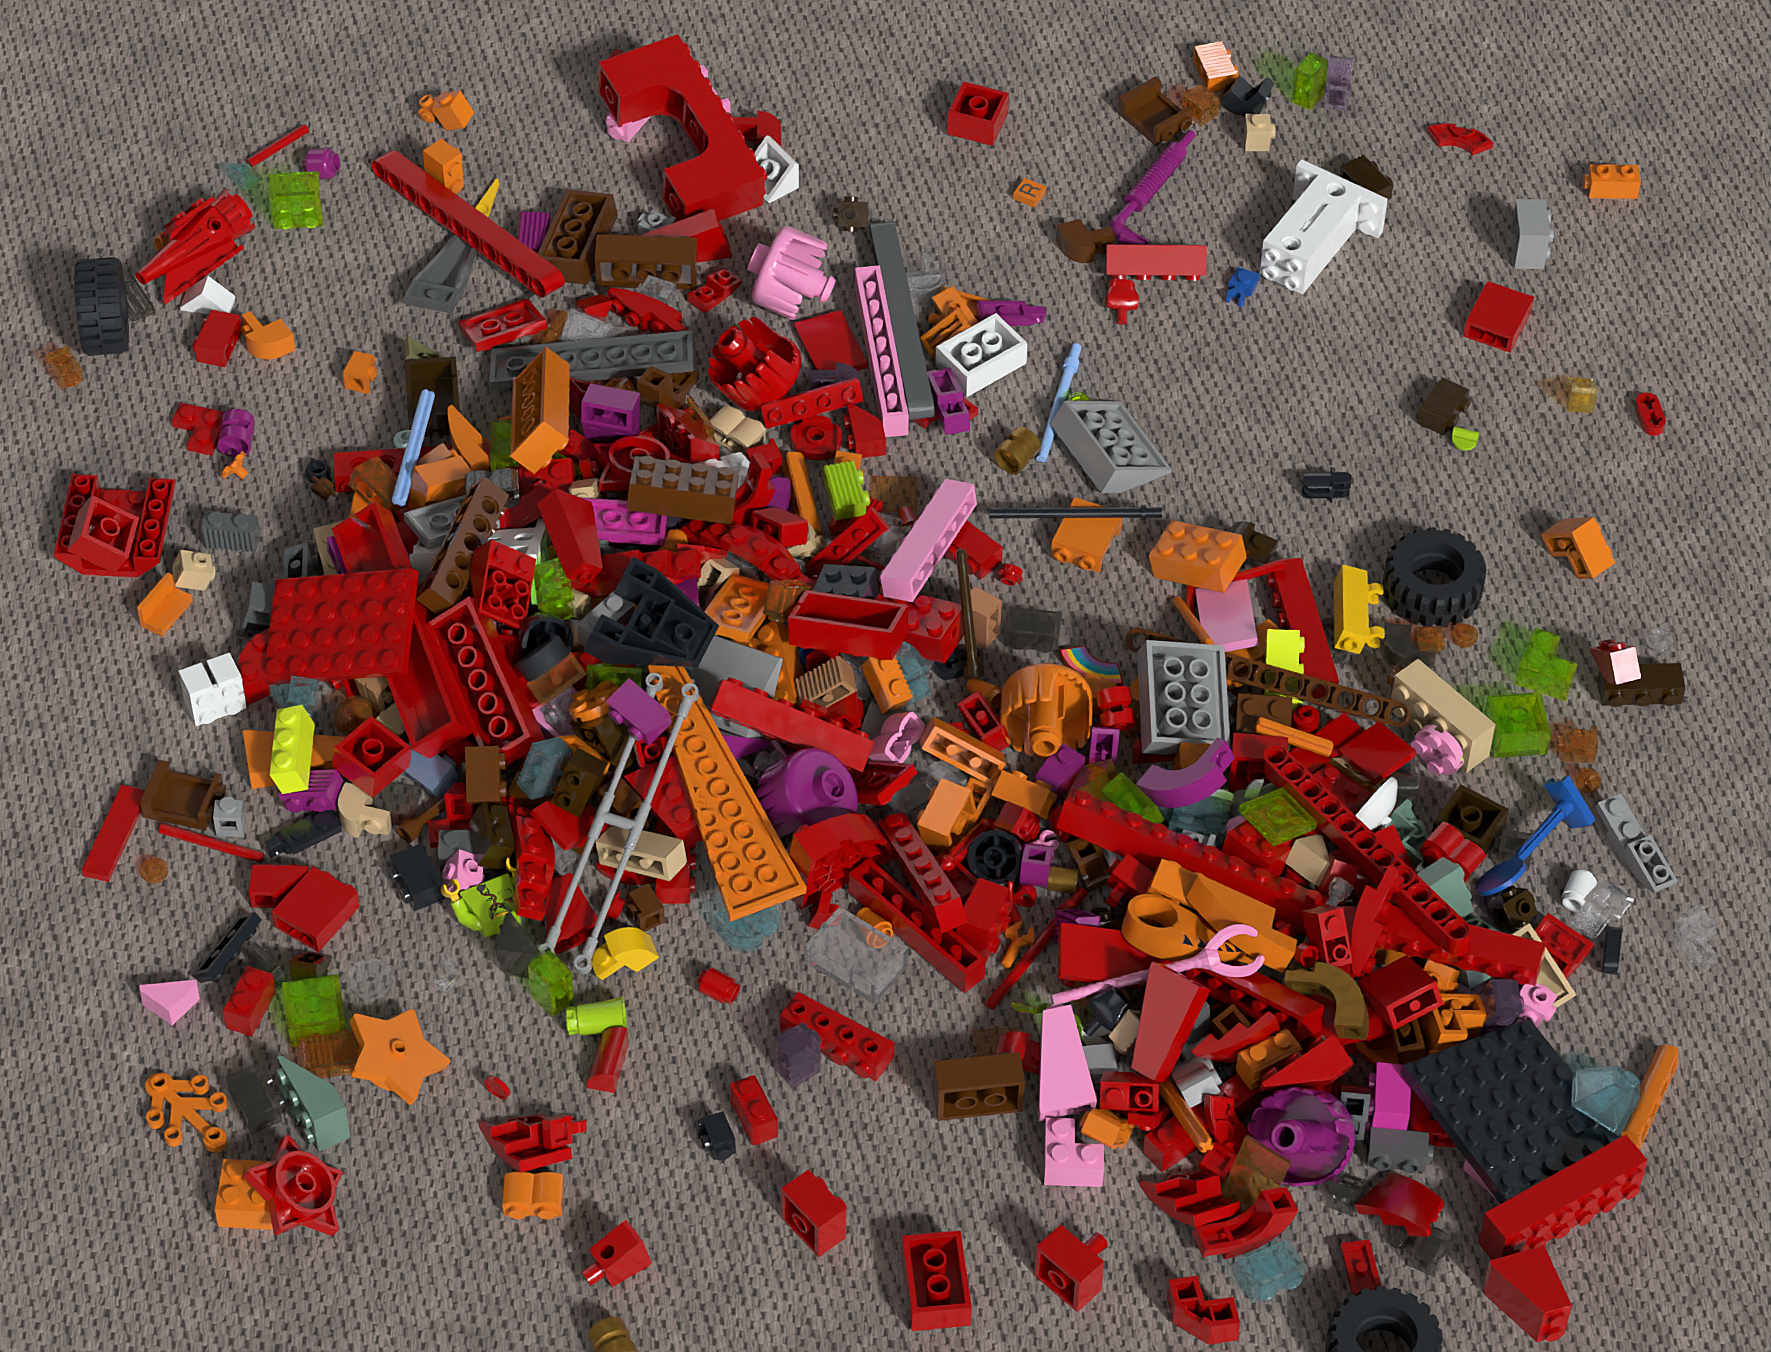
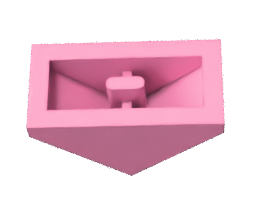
M197 980L139 985L143 1005L170 1025L177 1022L200 1000Z

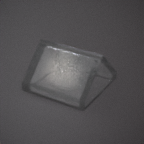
M570 308L559 343L622 337L628 330V327L608 318L585 313L581 309Z

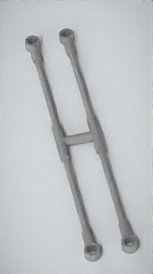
M650 673L646 677L647 688L645 692L653 699L656 692L660 691L663 687L662 677L658 673ZM652 680L659 681L656 685L650 684ZM688 683L682 688L683 698L676 713L677 719L645 800L640 804L634 820L609 813L615 797V789L635 742V739L631 735L629 736L608 791L603 795L587 835L588 841L554 926H551L545 943L537 949L538 957L543 963H550L555 958L554 948L561 932L560 927L593 844L598 840L602 827L606 823L630 830L624 845V853L592 934L587 938L581 955L577 956L574 960V966L578 973L587 974L591 971V958L598 943L597 937L629 856L634 851L651 809L650 803L683 720L687 718L692 703L699 698V691L695 684ZM689 690L695 691L691 696L686 695ZM545 950L551 951L550 955L546 957L542 956V953ZM583 961L588 962L586 967H578L579 963Z

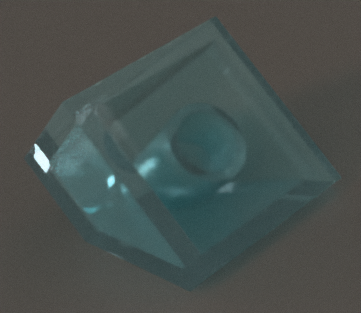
M1618 1066L1576 1069L1573 1072L1572 1106L1619 1136L1623 1132L1640 1098V1080L1632 1072L1625 1071Z

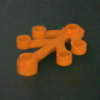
M155 1073L145 1083L146 1092L152 1097L151 1110L146 1114L147 1125L152 1129H158L163 1126L164 1116L162 1109L165 1099L172 1106L169 1128L164 1132L167 1145L175 1147L182 1143L181 1126L182 1117H184L203 1135L206 1150L212 1153L221 1152L227 1146L225 1131L218 1127H211L195 1110L223 1112L228 1107L227 1097L221 1092L212 1094L210 1098L180 1097L176 1092L193 1091L198 1095L207 1093L210 1087L208 1078L204 1075H197L192 1080H173L169 1074ZM158 1083H164L162 1086H155ZM198 1083H204L202 1087L196 1086ZM217 1100L223 1101L221 1104H214ZM153 1117H159L157 1121H151ZM173 1134L178 1135V1137L174 1139L169 1138ZM215 1135L219 1136L217 1139L210 1138Z

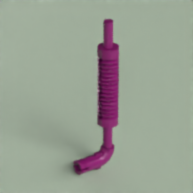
M1188 130L1178 143H1169L1124 197L1125 207L1118 215H1114L1110 222V226L1114 231V237L1119 243H1149V239L1136 234L1126 227L1125 221L1133 211L1141 212L1147 203H1149L1177 167L1184 161L1187 154L1186 148L1196 136L1192 130Z

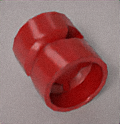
M1116 686L1096 692L1098 709L1103 711L1099 716L1101 727L1119 728V732L1132 729L1137 725L1135 712L1129 707L1133 703L1129 687Z

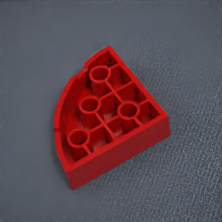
M848 812L811 826L806 824L799 827L793 834L789 856L807 889L805 894L792 899L802 910L813 904L822 890L833 893L849 884V873L868 858L879 867L893 860L892 847L875 822L867 815Z

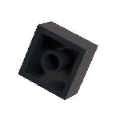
M824 564L813 591L877 600L880 588L875 567Z

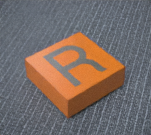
M1024 178L1014 191L1013 199L1035 208L1046 193V186Z

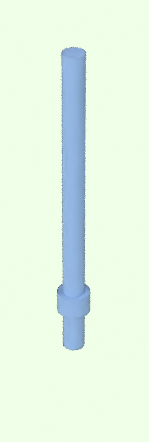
M1077 343L1072 344L1069 356L1064 360L1062 367L1064 372L1043 435L1041 450L1037 454V461L1046 462L1055 434V430L1050 423L1065 401L1073 374L1077 372L1079 366L1078 358L1082 348Z

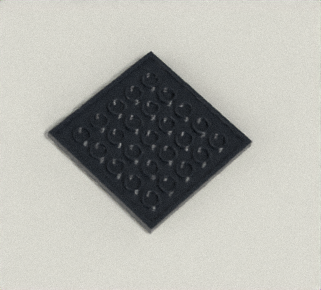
M1530 1018L1405 1064L1400 1070L1402 1076L1500 1204L1622 1137Z

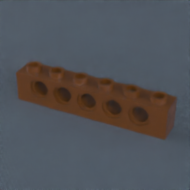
M485 476L469 488L416 597V600L438 616L462 601L460 599L461 595L471 584L469 578L473 552L476 548L486 543L489 537L495 533L498 528L496 522L507 509L505 503L509 495Z

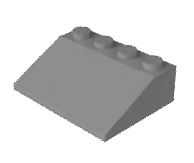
M1064 401L1050 423L1057 432L1058 437L1062 439L1070 453L1076 458L1083 471L1090 477L1096 489L1101 493H1122L1167 475L1172 471L1121 401Z
M714 635L699 666L684 668L690 679H694L701 688V698L708 709L718 682L722 679L727 680L728 677L743 682L742 687L751 691L753 688L761 689L769 693L768 698L774 700L783 658ZM710 713L718 728L746 738L765 737V735Z
M1146 640L1137 652L1142 753L1177 754L1182 742L1195 743V745H1198V743L1212 744L1217 737L1226 740L1230 747L1224 646Z

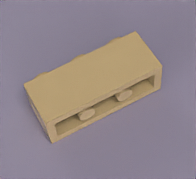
M611 825L595 841L600 864L618 868L630 830ZM642 830L624 870L670 881L687 863L684 842L681 839Z

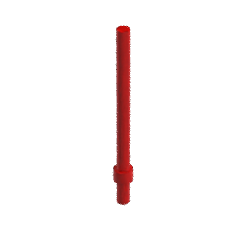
M1079 887L1069 900H1065L1058 910L1077 908L1088 895V892L1084 888ZM1055 919L1050 922L985 1002L988 1008L994 1010L1053 938L1056 933L1054 930L1056 927L1054 925Z

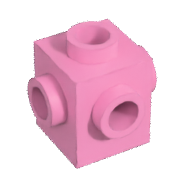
M460 849L446 861L442 873L443 878H445L444 884L449 892H454V887L451 885L452 879L459 882V892L482 884L485 880L483 867L477 866L475 854Z
M1536 983V986L1526 984L1521 987L1508 1011L1519 1017L1521 1021L1530 1018L1538 1028L1543 1020L1549 1022L1556 1010L1553 1003L1558 995L1542 984Z

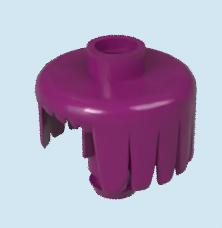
M819 748L801 749L775 762L765 770V773L758 781V786L761 787L757 789L756 797L757 799L763 798L760 804L763 810L766 811L771 824L775 825L773 828L779 838L794 833L803 825L811 826L848 812L852 814L857 812L858 797L851 774L837 757Z
M1289 1087L1275 1091L1274 1095H1269L1261 1101V1106L1256 1108L1252 1114V1119L1256 1121L1248 1125V1132L1254 1135L1247 1140L1248 1149L1256 1152L1252 1156L1253 1162L1259 1167H1264L1261 1169L1264 1176L1274 1178V1181L1281 1185L1298 1187L1326 1183L1336 1177L1346 1167L1354 1150L1355 1130L1349 1112L1336 1097L1317 1088Z

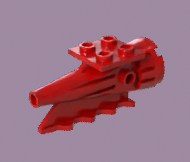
M224 189L214 198L212 196L206 201L201 198L164 225L166 230L159 236L163 240L169 235L168 243L136 272V278L142 285H146L150 281L165 275L162 295L164 305L244 249L242 244L237 246L234 240L253 231L255 223L251 225L250 218L253 217L252 212L238 194L232 196L228 193L229 189Z

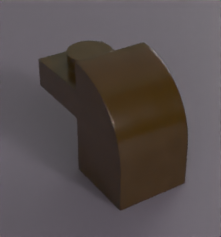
M1237 522L1228 531L1242 535L1246 556L1263 564L1268 563L1278 547V540L1255 531V524L1251 522Z

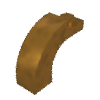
M1315 962L1314 972L1306 969L1286 970L1284 978L1286 987L1304 995L1327 997L1337 1005L1334 1027L1338 1038L1367 1040L1369 1029L1367 1007L1361 990L1350 975L1336 966L1322 962Z

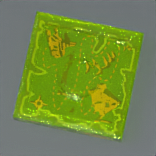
M1283 787L1242 803L1239 808V812L1273 846L1315 830L1318 823Z

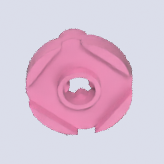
M1435 725L1424 726L1416 733L1411 746L1427 764L1428 771L1435 776L1454 774L1463 765V761H1460V757L1463 755L1460 745L1447 731L1444 730L1440 733L1434 730L1437 727Z

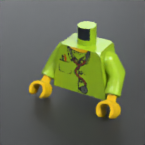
M507 858L505 866L507 870L512 872V877L507 873L459 892L460 884L455 879L451 880L454 892H449L445 884L441 886V893L443 896L451 899L450 905L460 924L473 931H480L484 937L498 933L503 942H508L515 938L517 933L514 926L519 925L521 920L520 916H517L515 913L513 894L516 889L517 868L510 866L509 858Z

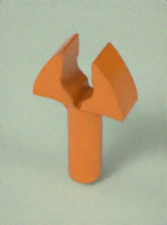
M1022 921L1015 923L1007 929L1005 938L1010 939L1011 944L1001 961V965L1004 968L1008 969L1012 966L1021 947H1031L1033 945L1034 929L1032 925L1028 933L1020 938L1018 933L1022 928Z

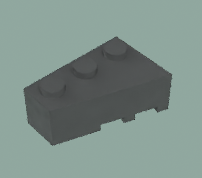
M252 581L241 611L238 637H246V633H260L270 628L275 586Z

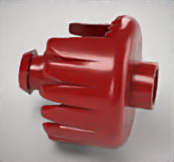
M758 317L749 318L750 321L744 319L738 322L742 331L736 326H731L725 330L712 349V354L716 360L710 357V367H708L711 383L736 407L750 412L760 411L761 404L783 398L794 385L801 369V354L796 344L776 333Z

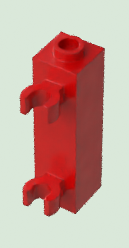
M1128 853L1122 861L1117 858L1107 871L1111 875L1106 884L1113 890L1105 903L1114 909L1122 897L1130 902L1135 896L1145 894L1154 873Z

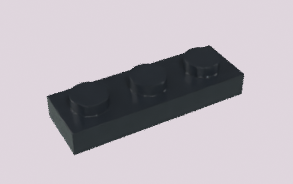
M255 912L240 915L192 976L200 983L218 980L224 974V967L227 963L240 954L242 944L255 935L257 932L256 927L262 919Z

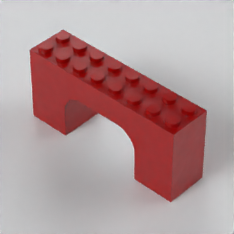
M678 34L599 62L598 94L619 128L631 121L633 123L654 115L669 116L682 125L700 155L664 169L662 200L671 215L677 219V222L711 209L715 210L719 221L763 205L764 195L766 194V171L763 166H759L755 153L752 148L747 147L743 133L734 126L731 114L729 112L726 113L720 96L718 94L715 95L709 78L704 77L699 62L692 58L688 44L683 42Z

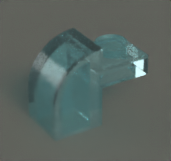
M903 641L896 653L895 659L898 660L897 664L901 665L899 669L903 670L902 674L905 675L904 679L907 680L908 689L913 694V698L907 703L910 706L932 693L926 678L929 670L925 661L911 644Z
M291 676L285 708L303 705L312 719L318 680Z
M774 905L752 917L747 915L729 922L726 910L714 915V931L727 946L741 952H753L762 949V937L771 936L780 927L779 911Z

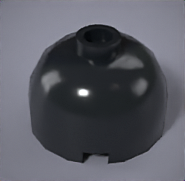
M541 612L528 617L523 622L518 632L517 643L522 655L526 656L547 640L558 635L568 650L571 651L573 647V633L568 624L558 615Z
M994 829L982 832L975 838L968 849L967 860L971 872L978 878L1000 885L1011 881L1019 874L1024 851L1022 844L1016 836L1004 830Z

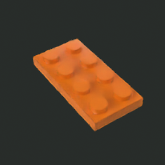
M732 573L704 611L719 625L715 635L729 637L736 642L748 643L780 599L782 588Z

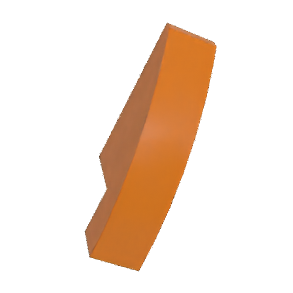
M1198 874L1186 896L1193 907L1218 932L1235 924L1253 927L1258 931L1257 937L1238 934L1228 940L1255 959L1262 954L1265 958L1263 964L1283 973L1295 954L1297 940L1272 929L1276 909Z

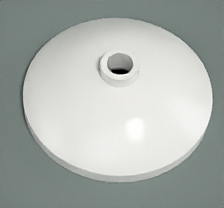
M1394 777L1389 778L1356 814V817L1373 833L1377 829L1380 831L1386 828L1392 821L1388 816L1396 803L1398 789L1397 780Z

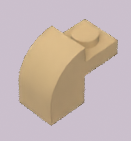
M345 782L338 798L341 825L347 833L359 838L362 829L375 835L379 833L389 835L392 828L390 811L373 808V799L355 784Z

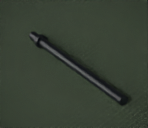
M1140 505V507L989 508V519L1140 518V520H1146V518H1162V507Z

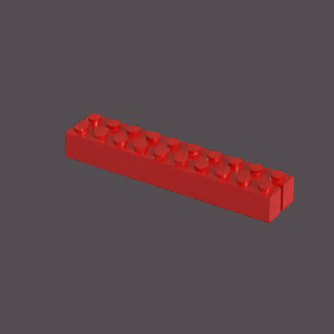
M375 501L355 513L356 518L371 527L368 528L353 517H349L331 528L347 573L412 568L392 512ZM417 583L416 597H417V595H418V593H419V591H420V587H419V584H418V583ZM416 600L407 675L386 677L412 749L430 759L473 732L427 629L426 623L432 620L428 608Z

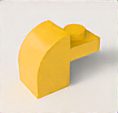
M626 927L604 935L606 943L595 949L591 963L596 977L604 980L624 965L638 972L659 958L649 934L638 928Z

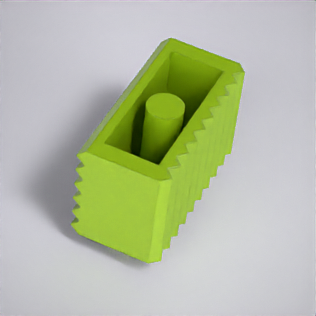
M853 460L834 465L830 464L829 466L825 465L823 480L835 521L863 516L866 513V506L870 505L868 491L862 490L861 487L864 484L862 470L856 469Z

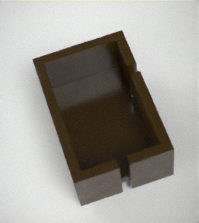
M456 356L405 360L409 430L412 427L421 392L427 389L428 391H433L435 397L424 437L433 436V432H438L439 436L450 435L448 407L453 405L460 412Z

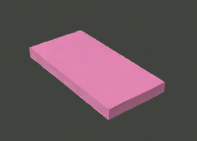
M1247 579L1231 582L1225 593L1203 588L1195 589L1200 624L1213 640V645H1223L1225 652L1259 645Z

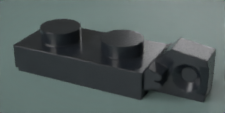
M331 810L317 812L275 833V836L265 841L266 852L270 858L283 852L286 854H297L342 832V826Z

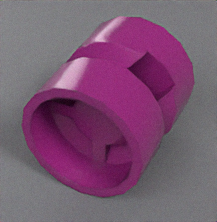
M242 409L227 410L223 414L217 443L221 453L229 457H236L242 451L246 455L249 454L255 428L254 416Z

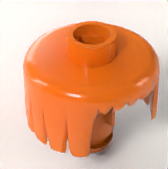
M1054 663L1033 664L1013 673L1006 680L1001 692L1000 722L1001 725L1006 727L1009 738H1011L1010 740L1005 736V741L1008 744H1011L1012 741V747L1019 752L1022 751L1023 744L1025 755L1033 756L1035 752L1037 757L1042 759H1048L1049 756L1055 754L1063 743L1075 751L1077 745L1078 748H1082L1086 744L1087 739L1090 738L1092 728L1093 696L1089 683L1077 671Z

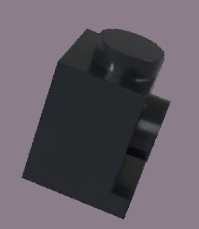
M724 1111L696 1120L697 1137L701 1139L705 1152L710 1151L714 1160H726L736 1153L735 1137Z

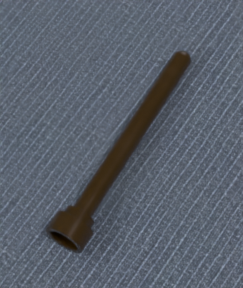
M958 549L956 551V562L967 655L965 667H962L963 678L985 676L984 665H981V660H978L967 554L964 549Z

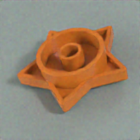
M410 1009L388 1021L356 1013L350 1019L351 1027L359 1045L358 1057L350 1076L370 1080L382 1089L394 1091L409 1105H412L417 1099L423 1078L446 1069L451 1063L448 1057L424 1039L414 1009Z

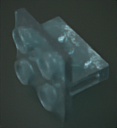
M1207 797L1192 805L1174 808L1169 823V830L1182 834L1183 830H1188L1210 837V834L1216 835L1215 845L1221 852L1225 842V827L1229 819L1231 801Z

